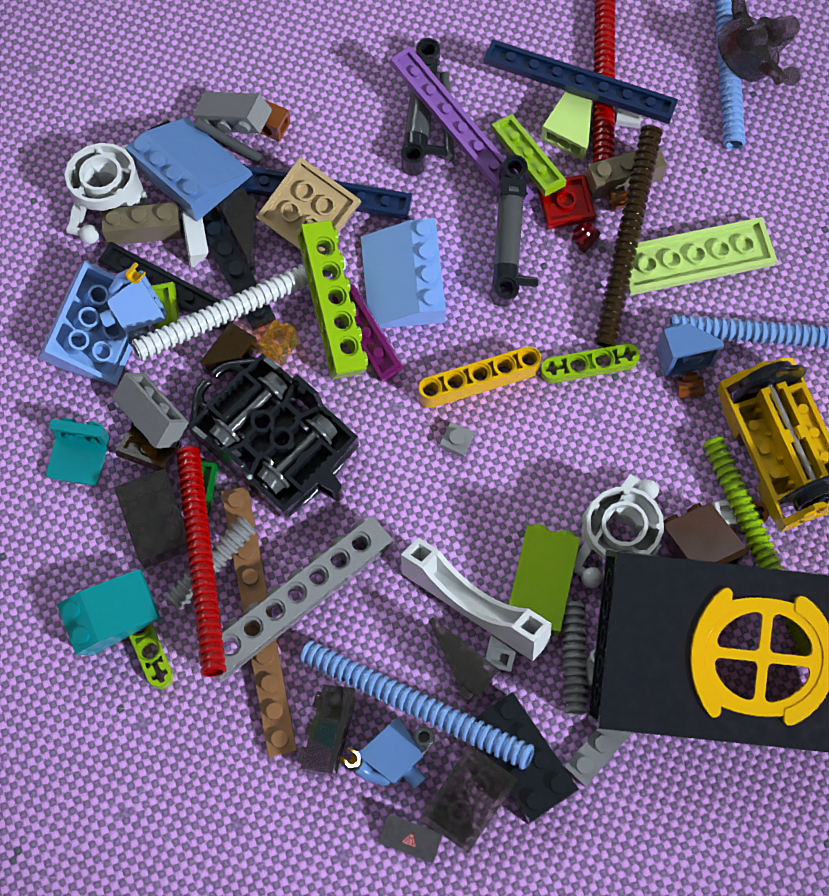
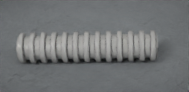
M238 516L236 518L237 522L230 525L232 528L230 530L226 529L224 531L226 534L224 536L220 535V540L213 543L214 547L211 551L214 562L213 568L217 573L221 571V566H226L227 559L231 560L233 558V553L237 554L239 552L238 548L244 546L243 542L245 540L249 541V536L256 533V529L243 517ZM189 573L183 575V580L179 579L177 581L178 585H174L171 588L172 592L168 591L165 594L167 600L178 610L182 611L186 608V603L190 604L192 602L193 593L191 591L192 585Z
M568 601L566 603L564 621L562 622L564 629L561 631V634L564 635V638L561 640L564 644L562 652L565 653L562 656V660L565 661V664L562 665V669L565 670L562 677L565 678L563 686L566 689L563 690V695L566 696V699H563V704L566 705L563 712L567 715H585L589 712V708L586 707L588 699L585 698L588 695V690H585V687L588 686V682L585 681V678L588 677V674L585 672L587 664L584 663L587 660V656L584 655V652L587 651V647L584 644L587 641L584 638L586 630L583 629L586 626V621L583 620L586 617V613L583 612L585 604L578 601Z

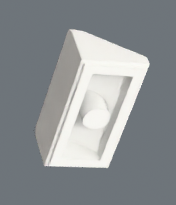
M183 211L182 225L189 266L192 268L207 256L208 247L203 218L195 221L187 212Z

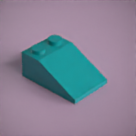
M141 569L79 591L56 604L75 655L94 656L161 619Z

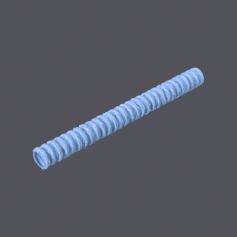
M714 0L723 145L727 149H739L745 145L746 140L741 92L742 82L740 79L741 68L736 0Z
M673 314L670 318L669 325L690 323L722 341L726 338L727 341L734 339L735 342L743 340L744 343L750 340L751 343L759 341V344L767 342V344L771 345L775 342V345L783 343L784 346H788V344L796 346L799 344L800 347L807 345L808 348H812L815 345L816 348H821V346L824 349L829 348V326L823 328V326L818 325L815 328L814 325L807 327L806 324L799 326L796 323L791 326L790 323L783 325L782 322L777 324L769 322V324H766V321L758 323L757 320H753L750 323V320L742 322L741 319L734 321V319L730 318L726 321L725 318L718 320L717 317L710 319L707 316L702 319L701 316L694 318L693 315H689L687 318L685 315L677 317V314Z
M313 640L306 643L301 651L300 662L302 664L308 663L310 668L315 667L317 671H322L325 675L330 674L331 678H337L339 682L345 681L346 685H352L356 690L360 688L362 693L368 692L369 696H375L379 701L383 699L385 704L391 703L393 708L399 707L398 709L402 712L406 710L408 715L414 714L416 719L422 718L424 723L430 722V725L433 727L437 725L441 731L446 729L447 734L454 733V737H462L464 742L469 740L470 745L475 746L477 744L480 750L485 748L489 754L494 752L495 757L499 758L502 756L505 762L510 760L514 766L519 764V768L522 770L529 765L533 757L534 745L529 744L527 746L524 740L519 742L515 736L510 738L509 733L504 732L502 734L500 729L494 730L490 724L485 726L484 721L477 722L475 717L469 718L467 713L462 715L460 710L456 709L454 711L450 705L445 707V703H437L435 698L430 700L429 695L425 694L422 696L420 691L414 692L412 687L406 688V685L403 683L399 685L397 680L391 681L389 676L383 677V674L380 672L376 674L374 669L368 670L367 666H361L359 662L353 663L351 658L346 659L342 654L338 656L336 651L331 652L330 648H324L321 644L316 645V642Z

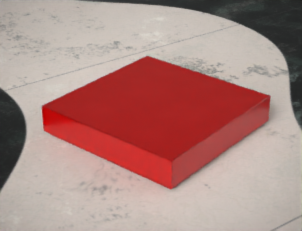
M585 174L565 177L566 186L547 196H544L536 186L547 230L577 225L583 222H594L596 220Z

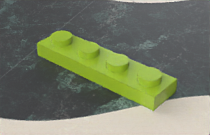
M513 114L491 124V131L511 155H520L526 160L528 165L526 174L544 196L566 186L564 176Z

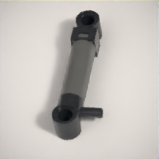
M433 38L421 39L417 43L416 54L438 79L440 44ZM412 90L401 150V168L407 175L417 176L425 169L426 155L445 157L447 148L444 146L428 145L432 113Z
M517 154L510 155L504 160L499 171L500 182L497 188L498 214L493 283L490 298L494 304L501 307L508 306L513 302L519 292V286L537 287L539 283L537 277L518 275L523 201L526 197L527 180L523 178L527 172L528 165L526 160ZM508 168L516 169L518 174L510 173ZM499 287H506L510 291V295H503L499 291Z

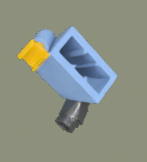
M134 263L129 269L115 276L108 289L107 304L110 309L99 314L101 321L106 327L119 322L123 330L129 332V344L131 347L133 339L140 340L142 335L146 337L147 333H149V325L164 321L167 314L166 309L146 278V273L142 270L139 272L135 270L138 263Z

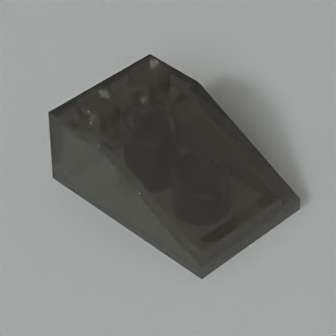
M431 617L428 621V634L453 687L457 690V697L466 704L472 702L477 705L496 681L499 669Z
M469 745L420 819L468 854L518 779Z

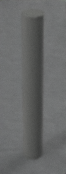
M197 118L194 127L255 162L260 163L263 154L204 120Z

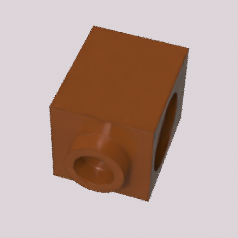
M265 100L271 107L272 112L260 134L280 142L291 124L289 110Z

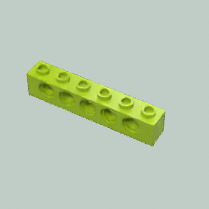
M331 220L301 224L297 231V237L331 380L361 375L367 369L368 357L366 352L362 351L360 343L362 341V332L360 327L356 326L354 318L356 316V307L349 297L350 282L343 272L345 263L343 254L338 251L337 243L339 242L337 229L333 228ZM317 247L325 248L327 255L320 254ZM322 271L330 272L333 279L325 278ZM333 295L337 297L339 304L330 302L328 296ZM334 320L342 321L345 329L336 327ZM340 344L347 345L350 348L351 354L343 353Z

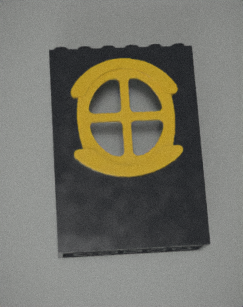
M606 550L588 720L598 729L829 753V574ZM759 612L761 614L759 646L756 650L725 648L718 645L719 634L732 620L747 613ZM780 614L791 619L805 632L811 644V653L808 656L773 653L771 651V632L775 615ZM718 658L755 662L754 695L751 699L747 700L735 695L722 683L715 670V662ZM770 664L808 668L809 675L806 682L795 693L774 702H768L765 699L767 672Z

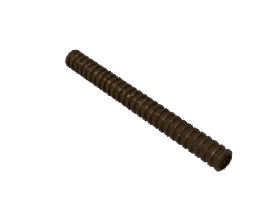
M645 125L640 129L641 134L637 143L638 149L635 151L637 156L634 157L633 171L630 174L632 178H630V186L627 188L629 193L625 197V208L622 210L623 216L620 219L622 223L619 224L620 231L617 233L619 238L616 239L615 243L617 246L614 247L616 253L612 255L614 261H611L610 264L612 268L609 270V274L611 276L607 278L609 283L606 284L605 288L607 291L604 292V297L606 298L602 300L604 306L601 307L600 311L602 314L599 315V320L601 321L597 323L599 329L595 332L597 337L594 338V343L602 347L616 346L617 344L615 339L618 338V334L616 332L620 330L618 324L622 322L620 316L624 313L622 309L625 307V303L623 301H626L627 296L625 294L629 290L627 288L630 284L628 278L632 276L630 271L633 270L634 266L632 263L635 262L633 256L637 253L635 248L638 247L637 241L640 239L638 233L642 231L640 226L643 225L642 218H644V211L647 208L645 203L648 202L647 196L650 194L649 188L652 185L650 181H652V174L655 171L653 166L657 162L655 159L658 157L657 151L660 149L658 144L661 143V136L663 135V131L654 125Z

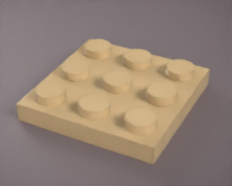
M300 157L256 218L300 250L297 231L301 224L331 220L333 228H336L339 234L361 204V200ZM320 246L317 247V250L320 254L325 253V248Z

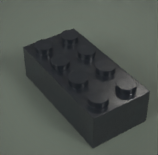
M513 692L475 717L477 722L484 721L485 726L490 724L494 730L500 729L502 734L504 732L509 733L510 738L515 736L519 742L524 740L527 746L529 744L534 745L533 757L529 765L523 770L519 768V764L514 766L510 760L507 762L503 761L502 756L499 758L495 757L494 752L489 754L485 748L483 750L479 749L528 825L579 790Z

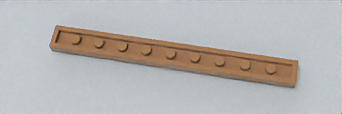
M248 486L221 491L228 529L232 528L230 526L232 523L237 522L236 518L238 516L246 519L256 529ZM257 531L255 535L251 534L249 536V541L245 540L243 542L244 546L238 548L239 552L237 554L233 553L243 616L246 615L244 611L256 601L260 604L267 598L266 594L268 593ZM270 608L267 610L266 614L268 617L273 619ZM255 625L246 627V633L249 636H255L260 632L259 628ZM275 639L251 658L269 758L297 752L277 639Z

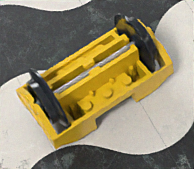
M779 358L771 362H760L753 366V368L740 371L721 381L716 389L721 400L725 419L734 439H743L761 480L756 487L780 533L829 514V432L803 379L807 369L803 365H797L794 358ZM739 389V390L733 395V402H732V400H731V398H732V392H734L735 390ZM793 506L797 512L784 517L780 507Z

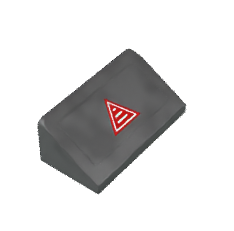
M388 814L379 843L433 863L443 834Z

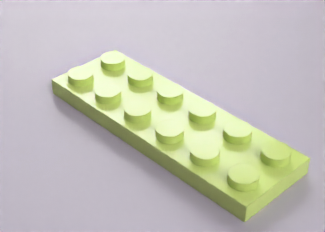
M763 217L638 242V247L635 248L637 253L633 256L635 258V262L632 263L634 267L630 271L632 276L628 278L630 284L627 288L629 289V296L775 266L777 258Z

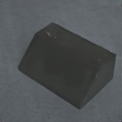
M323 685L322 692H316L313 708H317L314 719H309L305 735L309 736L306 747H301L297 763L301 764L300 769L302 772L336 780L340 757L343 754L357 701L355 688Z

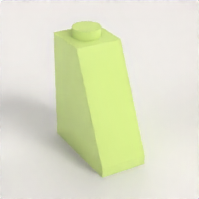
M565 91L542 127L541 140L584 161L589 143L592 99Z

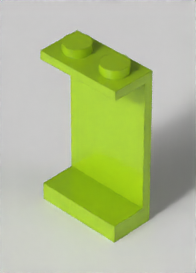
M541 524L527 525L509 605L518 608H529L551 623L550 636L558 637L563 622L580 537H576L573 532L567 530L551 531L548 530L547 526Z

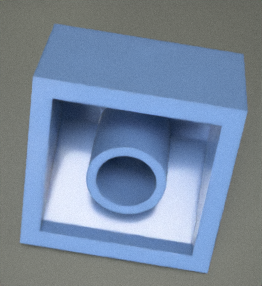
M675 323L667 326L663 330L656 347V353L664 377L714 366L724 347V343L722 340L690 323L683 325Z

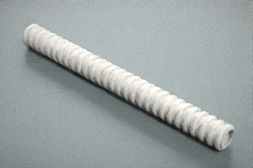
M344 258V263H345V264H344L343 270L346 269V261H345V258ZM301 264L298 266V269L292 268L291 272L286 271L284 275L279 274L277 278L272 277L270 281H263V285L261 283L256 284V288L252 286L249 288V291L245 289L242 291V294L236 293L235 297H228L227 301L223 299L220 301V304L216 302L213 304V307L207 306L206 310L200 309L198 314L194 312L191 314V317L187 315L184 317V320L178 319L177 323L171 322L169 327L165 325L162 326V330L156 329L155 333H147L146 337L142 335L140 340L133 339L132 347L139 360L145 361L147 356L151 358L154 353L158 355L161 353V350L167 351L169 346L173 348L176 346V343L182 344L183 340L189 341L191 336L193 338L198 337V333L202 335L205 333V330L211 331L213 326L218 328L220 323L224 325L227 323V320L233 321L234 317L240 318L241 314H248L249 310L253 312L256 307L258 309L262 308L263 304L268 305L270 301L275 302L277 298L282 299L284 295H290L291 291L295 293L298 291V288L301 290L304 289L305 285L308 287L305 267ZM322 271L324 277L332 276L330 272Z

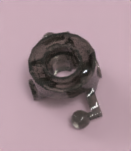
M731 0L733 18L721 27L718 34V48L728 68L739 78L749 82H760L769 76L775 85L782 83L787 86L796 85L801 77L798 68L789 66L782 71L778 64L780 61L779 52L792 42L794 36L799 33V20L793 15L780 16L773 19L769 17L756 19L749 16L745 0Z

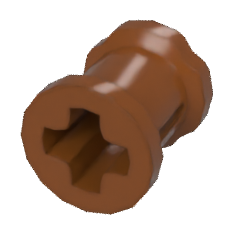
M614 189L609 190L608 204L610 212L625 208L624 202L626 201V194L629 193L628 191L615 192Z

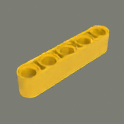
M523 347L426 377L419 383V401L424 407L434 408L531 378L539 371L541 354L535 347ZM530 359L535 364L526 365L523 363V360ZM507 367L510 369V372L502 373L498 368ZM476 374H482L486 377V379L479 381L476 380L473 376ZM459 382L461 386L459 388H452L449 386V383ZM433 389L437 393L433 396H428L424 394V391Z

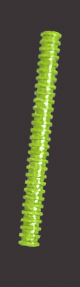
M719 436L706 441L702 445V449L707 451L705 455L707 458H710L709 464L714 466L712 470L714 473H717L716 479L721 481L719 486L724 488L722 492L728 496L726 501L731 503L729 507L735 511L733 516L738 518L737 524L742 526L740 531L745 533L744 539L749 542L747 544L748 548H752L751 555H755V563H759V567L786 569L785 566L780 564L782 562L781 558L776 556L778 551L773 549L775 545L769 541L771 536L766 534L767 528L762 526L764 522L762 519H759L760 513L755 511L757 507L755 504H752L753 498L748 496L749 490L744 488L746 483L741 481L742 475L737 473L739 468L734 466L735 460L730 458L732 454L727 451L729 447L727 444H724V437ZM780 615L781 618L785 619L783 622L784 626L789 628L787 630L788 634L793 636L791 641L796 643L795 649L800 651L798 655L808 656L811 653V644L805 632L791 619Z

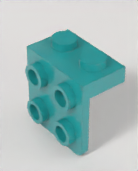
M62 417L61 420L51 419L49 429L55 436V441L46 471L47 477L51 480L76 484L98 485L110 441V436L101 424L92 421L83 424L67 417Z

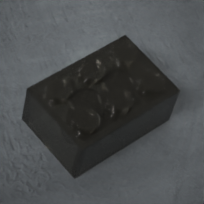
M165 468L114 487L138 561L144 569L187 553L188 547L186 545L187 539L185 537L183 512L171 478Z

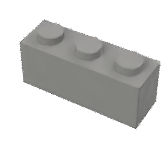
M204 92L192 116L196 120L197 118L204 120L225 133L260 134L272 109L263 97L257 93Z
M145 373L124 374L112 399L118 404L119 409L131 419L134 426L145 435L153 447H175L189 422Z

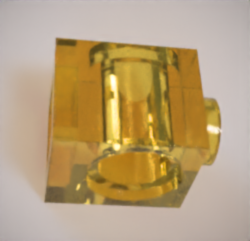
M274 320L258 343L260 354L263 353L273 362L282 366L298 344L296 329L289 323H280ZM278 338L286 339L281 344L274 343Z

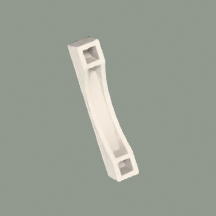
M418 537L401 554L402 574L530 660L534 661L550 643L551 623L529 608L507 605L485 594L465 579L438 549Z

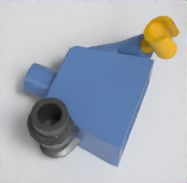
M397 717L359 753L348 747L347 749L352 752V758L346 761L340 757V761L346 766L351 767L366 782L381 786L388 784L395 786L404 778L415 790L426 780V777L416 765L423 760V754L435 743V735L430 728L422 726L416 729L411 736L402 721Z

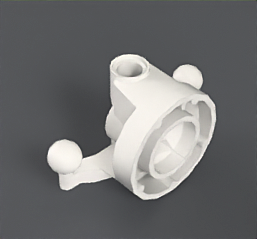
M108 143L89 145L75 153L67 163L64 176L74 205L66 232L79 236L85 244L96 243L99 239V230L95 226L85 225L81 228L87 209L105 211L112 208L147 205V193L144 192L138 177L134 160L125 149L128 144L121 147Z
M630 473L621 487H614L602 492L584 512L579 521L582 523L583 545L577 553L573 571L581 576L582 583L586 587L596 588L603 580L602 573L598 568H585L582 566L592 549L605 559L606 550L656 555L662 546L659 542L664 532V524L659 506L653 500L659 494V487L655 481L650 479L642 481ZM614 518L616 523L622 522L627 524L632 533L636 532L638 536L631 542L619 541L611 535L610 530L606 526L610 519Z

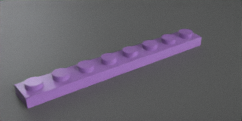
M409 45L390 59V65L497 191L500 182L499 171L505 158ZM508 168L510 173L517 174L513 168ZM528 186L523 206L535 196Z

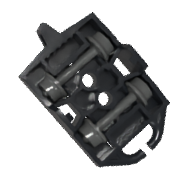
M262 353L259 357L231 360L215 367L211 373L217 379L228 372H234L238 375L208 404L204 400V395L211 384L205 378L200 381L192 397L190 423L187 425L191 435L281 517L286 520L320 492L335 501L343 499L342 486L336 475L359 446L358 436L323 405L319 393L298 374L292 378ZM297 399L309 409L300 413L294 407ZM262 421L270 422L267 425L268 427L263 429L257 426ZM280 438L289 439L286 445L276 444ZM248 457L253 462L250 471L240 459Z

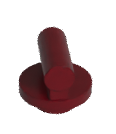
M583 222L574 228L572 240L578 245L581 252L586 253L601 233L592 223L585 224Z

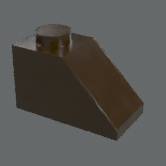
M230 322L200 361L203 371L211 374V371L221 363L231 360L255 358L259 350L256 337Z

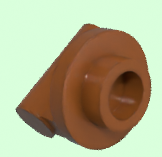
M697 372L683 373L682 377L677 379L678 398L705 395L704 378L698 376Z

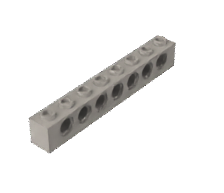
M373 516L366 521L364 518L357 521L351 527L352 532L344 537L343 534L338 536L330 544L331 548L325 553L320 551L309 560L310 565L303 570L301 568L296 569L288 576L289 581L282 587L279 584L274 586L266 594L267 598L260 604L257 601L244 611L245 616L238 621L236 619L231 620L222 628L223 643H235L238 649L232 654L224 653L223 656L226 660L224 664L227 670L222 675L215 677L219 683L223 682L391 548L393 539ZM360 541L365 544L366 549L358 551L353 548L352 543ZM333 558H341L344 560L345 565L343 567H335L331 560ZM319 574L324 578V582L314 584L311 582L310 576ZM292 591H299L303 598L300 601H292L288 594ZM270 608H277L282 614L280 617L272 619L267 616L266 612ZM249 625H255L259 628L260 632L255 636H249L244 632V629Z

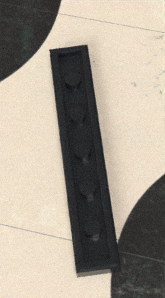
M113 242L108 245L98 259L100 266L115 274L129 269L134 263H138L135 270L137 272L141 270L145 272V276L151 286L173 282L176 289L178 308L189 314L194 312L198 314L200 309L206 310L207 306L213 307V304L216 302L220 304V299ZM234 317L233 321L227 320V323L224 325L220 323L217 329L223 332L230 322L233 323L236 317Z

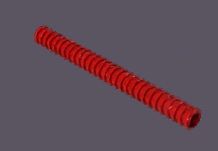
M595 0L594 72L615 78L616 0ZM596 100L593 101L592 163L615 157V107Z
M185 446L177 450L176 456L178 458L177 464L179 465V483L182 494L181 500L185 523L184 529L186 531L185 537L187 539L186 545L188 547L187 553L189 554V574L192 585L191 591L193 593L192 599L194 601L193 607L195 609L194 616L196 617L195 624L197 625L196 633H198L196 637L199 642L197 646L200 650L198 655L201 658L199 661L201 666L200 673L206 677H217L225 673L227 668L224 664L226 660L223 656L225 651L222 648L224 643L220 624L221 618L219 615L216 578L214 576L215 570L213 568L214 562L212 560L213 554L211 552L212 546L210 544L211 538L209 537L210 530L205 500L206 495L204 492L205 487L203 485L201 453L197 447Z

